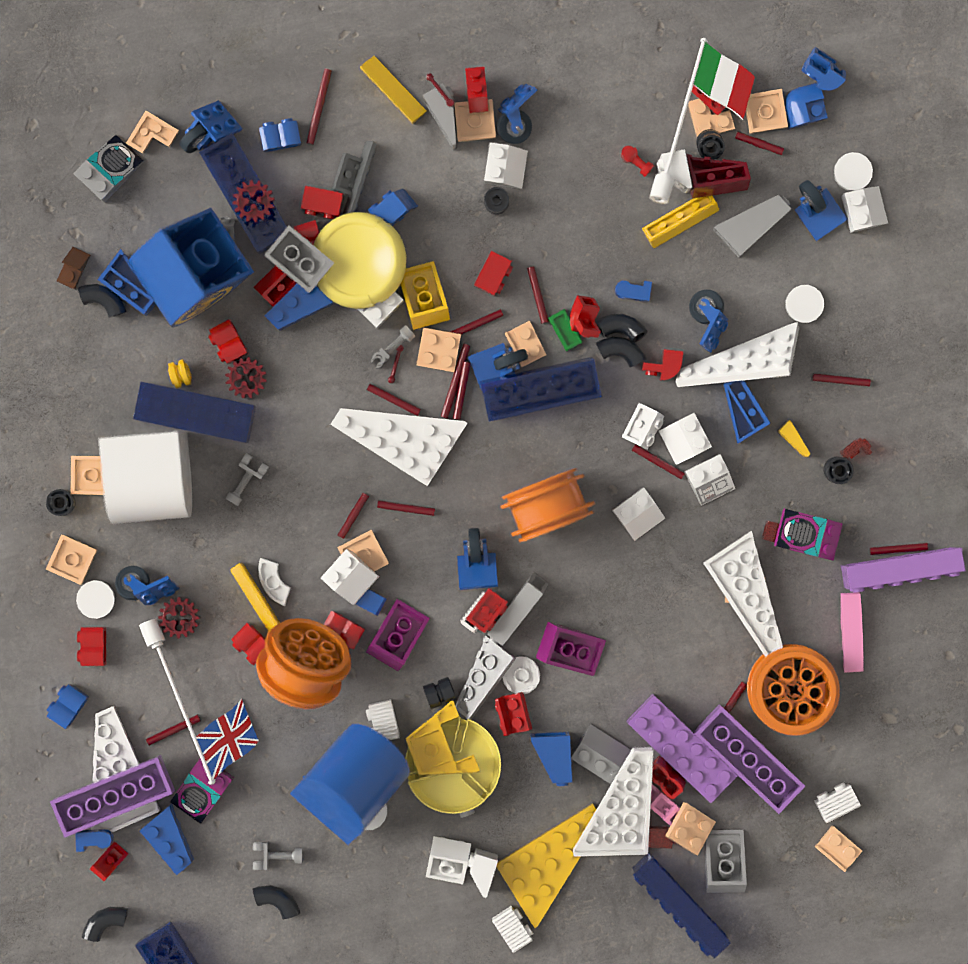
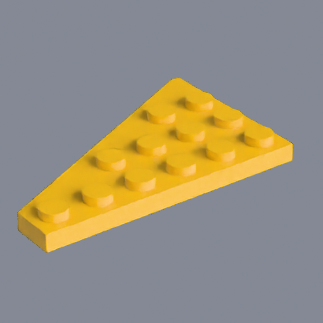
M593 803L497 862V869L534 928L543 919L581 857H574L573 848L596 811Z

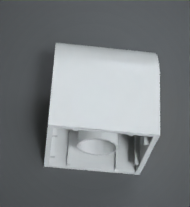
M187 432L99 438L103 492L107 515L111 524L191 517L192 482Z

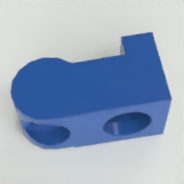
M620 281L615 287V294L622 299L649 302L652 282L644 281L643 286L630 284L628 281Z
M107 829L82 830L75 833L76 852H84L87 846L107 848L113 842V833Z

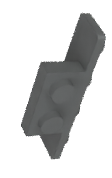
M374 141L365 142L360 158L348 153H343L332 190L348 195L343 214L354 213L358 209V199L364 190L363 183L365 177L370 172V161L376 153V142Z

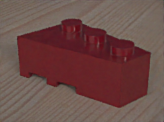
M686 154L692 189L690 190L692 199L748 190L751 177L747 162L722 159V161L712 160L710 157L698 158Z

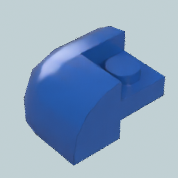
M817 47L812 50L801 70L810 78L816 80V87L821 90L836 89L846 80V71L840 70L835 65L837 61Z
M817 83L798 87L786 96L784 105L788 130L828 118L823 101V92L816 87Z

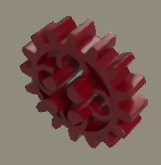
M250 180V185L243 182L244 188L237 187L239 194H233L237 201L232 202V204L238 206L235 212H241L239 216L241 219L246 216L247 222H250L251 218H253L255 223L258 222V218L264 221L265 214L271 215L268 210L274 209L271 202H274L275 198L270 197L273 194L272 190L266 191L268 185L265 184L261 187V181L259 180L256 185L253 180ZM263 191V196L258 197L256 200L260 205L265 206L264 210L259 211L255 204L251 205L248 198H243V194L248 192L255 199L257 192ZM251 205V210L245 212L244 208Z
M241 357L240 363L233 361V368L228 366L231 372L225 374V376L229 377V380L225 383L231 384L229 391L235 390V396L241 393L243 399H245L246 394H248L249 398H253L252 393L259 395L258 389H265L262 382H267L263 378L267 372H261L264 366H257L258 361L256 359L252 363L250 357L246 361ZM239 367H243V372L247 375L251 374L252 369L257 370L255 376L249 377V380L255 383L254 389H250L249 383L243 381L240 387H236L235 382L244 378L243 375L237 372Z
M178 597L177 601L171 598V604L165 602L164 606L166 608H160L159 610L163 613V615L158 616V619L163 620L159 626H165L166 628L163 632L170 631V637H173L174 634H177L178 639L181 638L182 634L188 637V631L194 633L193 626H199L196 620L201 618V616H196L199 609L193 608L194 602L188 603L189 598H186L184 601H182L181 597ZM178 604L183 607L180 612L181 616L187 614L192 616L191 621L187 619L180 621L182 625V630L180 631L176 629V625L179 623L178 619L167 620L168 614L172 616L179 614V611L176 609Z

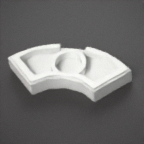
M260 558L258 573L264 590L275 602L286 606L291 587L284 584L280 579L278 572L279 563Z

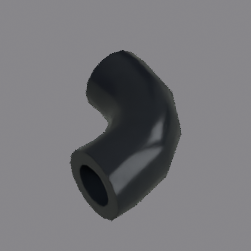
M99 284L78 287L82 303L84 305L90 303L102 305L109 318L127 312L121 298L108 287Z
M610 314L595 321L601 331V336L604 338L613 333H622L635 343L641 340L648 332L636 318L625 314Z
M612 336L595 342L603 359L611 356H620L625 359L630 368L647 359L638 345L626 338Z
M272 885L253 888V895L257 906L266 904L275 906L280 911L283 920L301 914L293 896L284 889Z
M110 906L97 911L88 919L82 933V938L92 942H99L103 931L107 927H124L128 908Z

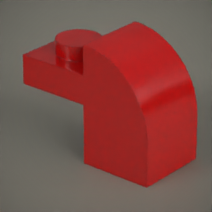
M577 295L571 309V330L579 332L586 338H598L601 332L595 322L600 307L594 298Z
M664 349L661 364L643 362L641 371H646L645 375L657 376V373H660L659 381L671 379L681 369L683 351Z

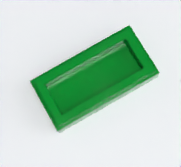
M565 309L548 318L566 352L583 343L578 332L571 330L570 318Z

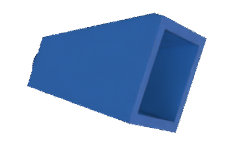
M569 732L530 733L531 742L552 783H556V786H567L568 782H572Z

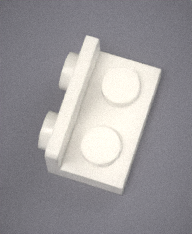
M639 403L622 438L647 450L653 444L654 436L663 424L664 415Z

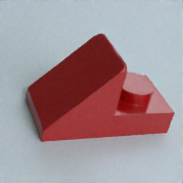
M114 841L91 866L90 870L105 881L129 853Z

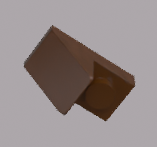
M72 247L62 261L64 265L57 282L76 289L91 255Z

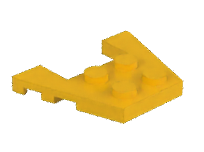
M450 701L444 708L434 714L432 718L405 738L419 775L480 772L474 755L456 762L454 761L441 724L459 718L454 701Z

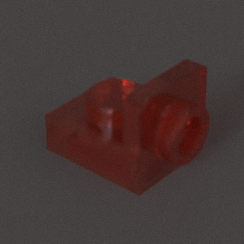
M856 438L840 453L844 458L850 457L852 459L860 453L859 448L866 455H870L872 453L870 450L872 446L865 438L863 440Z

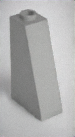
M777 195L716 225L713 231L737 257H740L791 210L789 207L790 202L784 196L780 197Z
M533 572L508 605L504 614L498 618L495 626L488 632L487 635L490 636L494 643L503 646L545 592L549 583Z

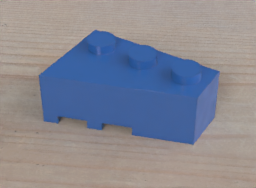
M405 189L393 192L390 190L382 197L383 201L379 205L375 203L368 211L370 214L381 217L386 223H390L393 226L396 222L401 221L410 210L416 209L418 205Z
M120 249L98 278V281L142 314L148 316L156 303L128 263L129 257Z
M745 380L724 383L738 444L771 424Z

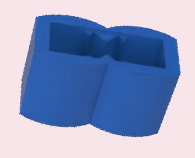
M288 118L281 120L282 123L274 125V122L263 123V127L259 128L263 151L271 152L301 146L297 121Z
M72 684L63 685L57 694L60 697L56 703L53 701L47 708L49 713L46 717L64 729L69 728L89 698L88 695Z

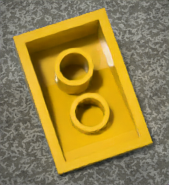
M434 261L406 268L400 285L413 330L450 320L448 306Z

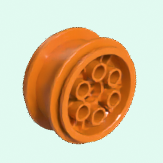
M573 468L502 496V499L507 498L508 503L501 505V509L510 507L518 526V530L512 532L511 535L521 534L522 538L518 540L522 542L593 514V510L589 511L588 507L594 505L595 502L585 503L577 482L578 479L584 477V474L575 476L574 471H577V469Z
M303 618L288 619L274 626L268 632L265 641L266 647L259 653L256 661L257 673L266 691L282 703L301 709L319 708L336 699L341 690V681L348 675L351 668V657L344 640L326 625Z
M784 644L783 648L773 651L766 657L763 654L755 662L748 677L747 694L754 713L768 727L786 735H804L821 728L832 717L839 702L840 686L833 666L824 656L806 646ZM794 659L801 660L798 671L794 669ZM785 668H790L792 671L789 678H784L782 675ZM772 669L780 678L775 680L767 675ZM804 670H810L811 676L807 680L802 679V672ZM820 675L822 682L812 684V681ZM774 684L780 685V691L777 694L771 692V687ZM787 685H791L793 687L796 685L795 688L800 694L798 695L794 692L789 694L791 690L789 689V687H787ZM816 687L819 690V694L817 697L812 698L810 690ZM776 697L777 701L767 706L765 700ZM811 700L819 703L815 709L809 703ZM788 702V709L780 711V703ZM803 703L807 704V711L799 713V706ZM792 709L795 711V719H789Z

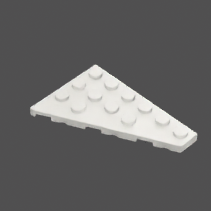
M798 322L681 368L676 378L677 387L790 375L799 332Z
M343 408L339 410L331 423L332 426L426 486L429 485L468 424L465 421Z
M115 706L96 713L93 782L140 764ZM153 801L91 827V830L107 829L115 832L161 810L157 801Z
M652 747L632 748L573 848L574 857L648 854L653 766Z

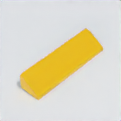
M375 56L360 66V69L412 124L427 112Z
M713 196L693 198L643 227L642 230L651 246L656 248L719 211V207Z
M241 562L231 569L233 576L269 632L274 626L280 624V621L245 565Z

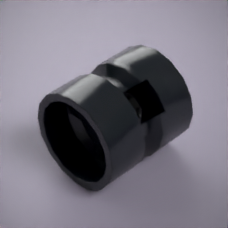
M500 187L489 189L484 196L486 210L493 215L504 213L509 206L508 193Z
M449 677L438 680L437 685L430 683L423 686L431 709L441 706L443 701L447 704L450 701L457 700Z

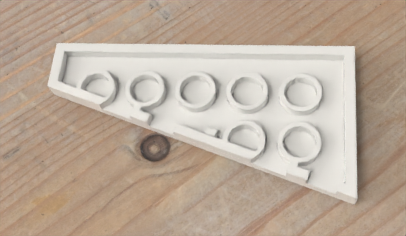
M750 531L703 562V564L766 657L773 651L783 648L753 534Z

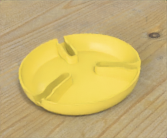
M354 212L339 216L330 221L320 231L313 244L334 262L317 285L325 296L341 306L352 309H364L373 307L378 302L382 303L398 289L404 277L406 251L403 241L390 223H386L384 219L376 215Z
M459 717L441 724L454 761L456 762L474 755L480 772L419 775L409 747L405 757L410 769L408 784L414 795L429 808L443 813H463L481 805L494 791L501 772L500 753L493 737L478 723Z

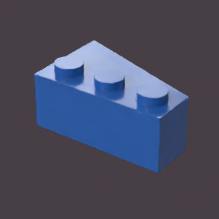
M297 283L265 317L281 331L334 304L317 286L309 293Z
M172 803L140 830L141 834L176 875L194 860Z

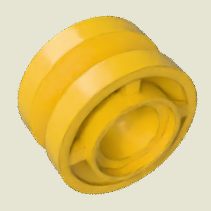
M184 359L179 360L178 365L174 362L168 363L169 376L176 389L181 388L182 383L186 386L192 384L191 372Z

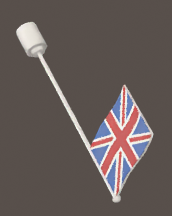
M157 618L140 624L139 627L147 647L157 648L209 778L208 783L213 785L215 778L227 766L247 754L259 742L244 703L241 699L229 712L211 722L196 736L160 648L163 646L162 642L165 641V637Z

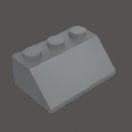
M590 724L572 751L571 759L612 784L631 749Z

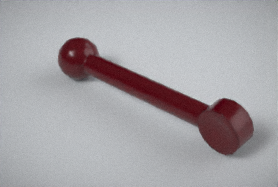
M427 74L426 79L432 82V84L436 87L439 93L447 101V106L453 107L454 101L452 99H449L448 96L444 93V91L440 88L437 82L433 79V74Z
M402 345L396 349L397 354L391 376L388 377V382L391 384L395 382L394 376L400 353L404 350Z

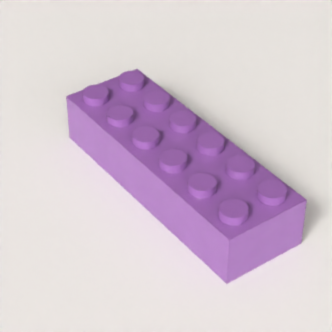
M950 547L841 565L844 588L850 589V592L865 591L864 587L880 589L884 588L883 584L898 586L903 585L902 581L906 580L910 583L922 582V578L925 577L929 580L940 579L943 574L948 577L959 576L960 572L965 571L962 548Z
M654 694L628 718L627 723L710 803L737 777V774Z
M720 704L693 731L704 744L778 814L805 787L799 779Z
M160 755L54 798L50 803L65 838L175 792V788Z

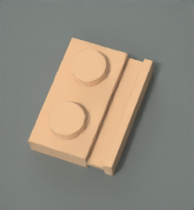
M530 321L505 333L514 352L525 349L528 359L519 363L521 368L546 356Z
M833 825L820 839L818 844L815 845L821 853L844 872L862 853L858 846Z

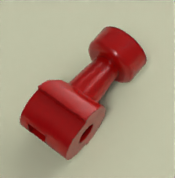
M627 145L621 151L623 162L633 163L641 169L640 174L644 177L655 166L651 162L645 163L638 156L636 147L633 148Z

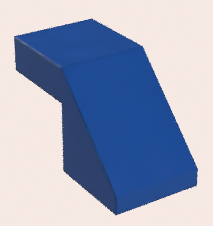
M368 589L357 601L356 605L378 616L387 599Z

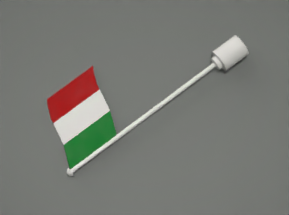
M706 38L700 40L702 43L666 170L655 176L650 199L657 203L667 204L670 199L675 180L669 174L693 85L707 97L732 110L742 120L744 119L755 77L743 66L721 55L708 44Z

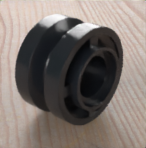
M704 130L696 139V146L702 158L705 156L715 160L725 150L723 138L716 130ZM710 142H713V143H714L713 146H711V147H706V145H707L708 143H710Z
M838 456L828 459L823 468L826 479L835 484L847 483L852 478L854 472L851 462L846 458ZM840 465L842 472L836 475L835 468Z
M56 489L47 496L46 506L53 515L65 516L70 514L75 508V497L68 490ZM59 497L65 500V505L62 508H59L56 503Z

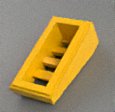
M787 420L778 430V433L803 457H808L810 455L808 448L793 423Z

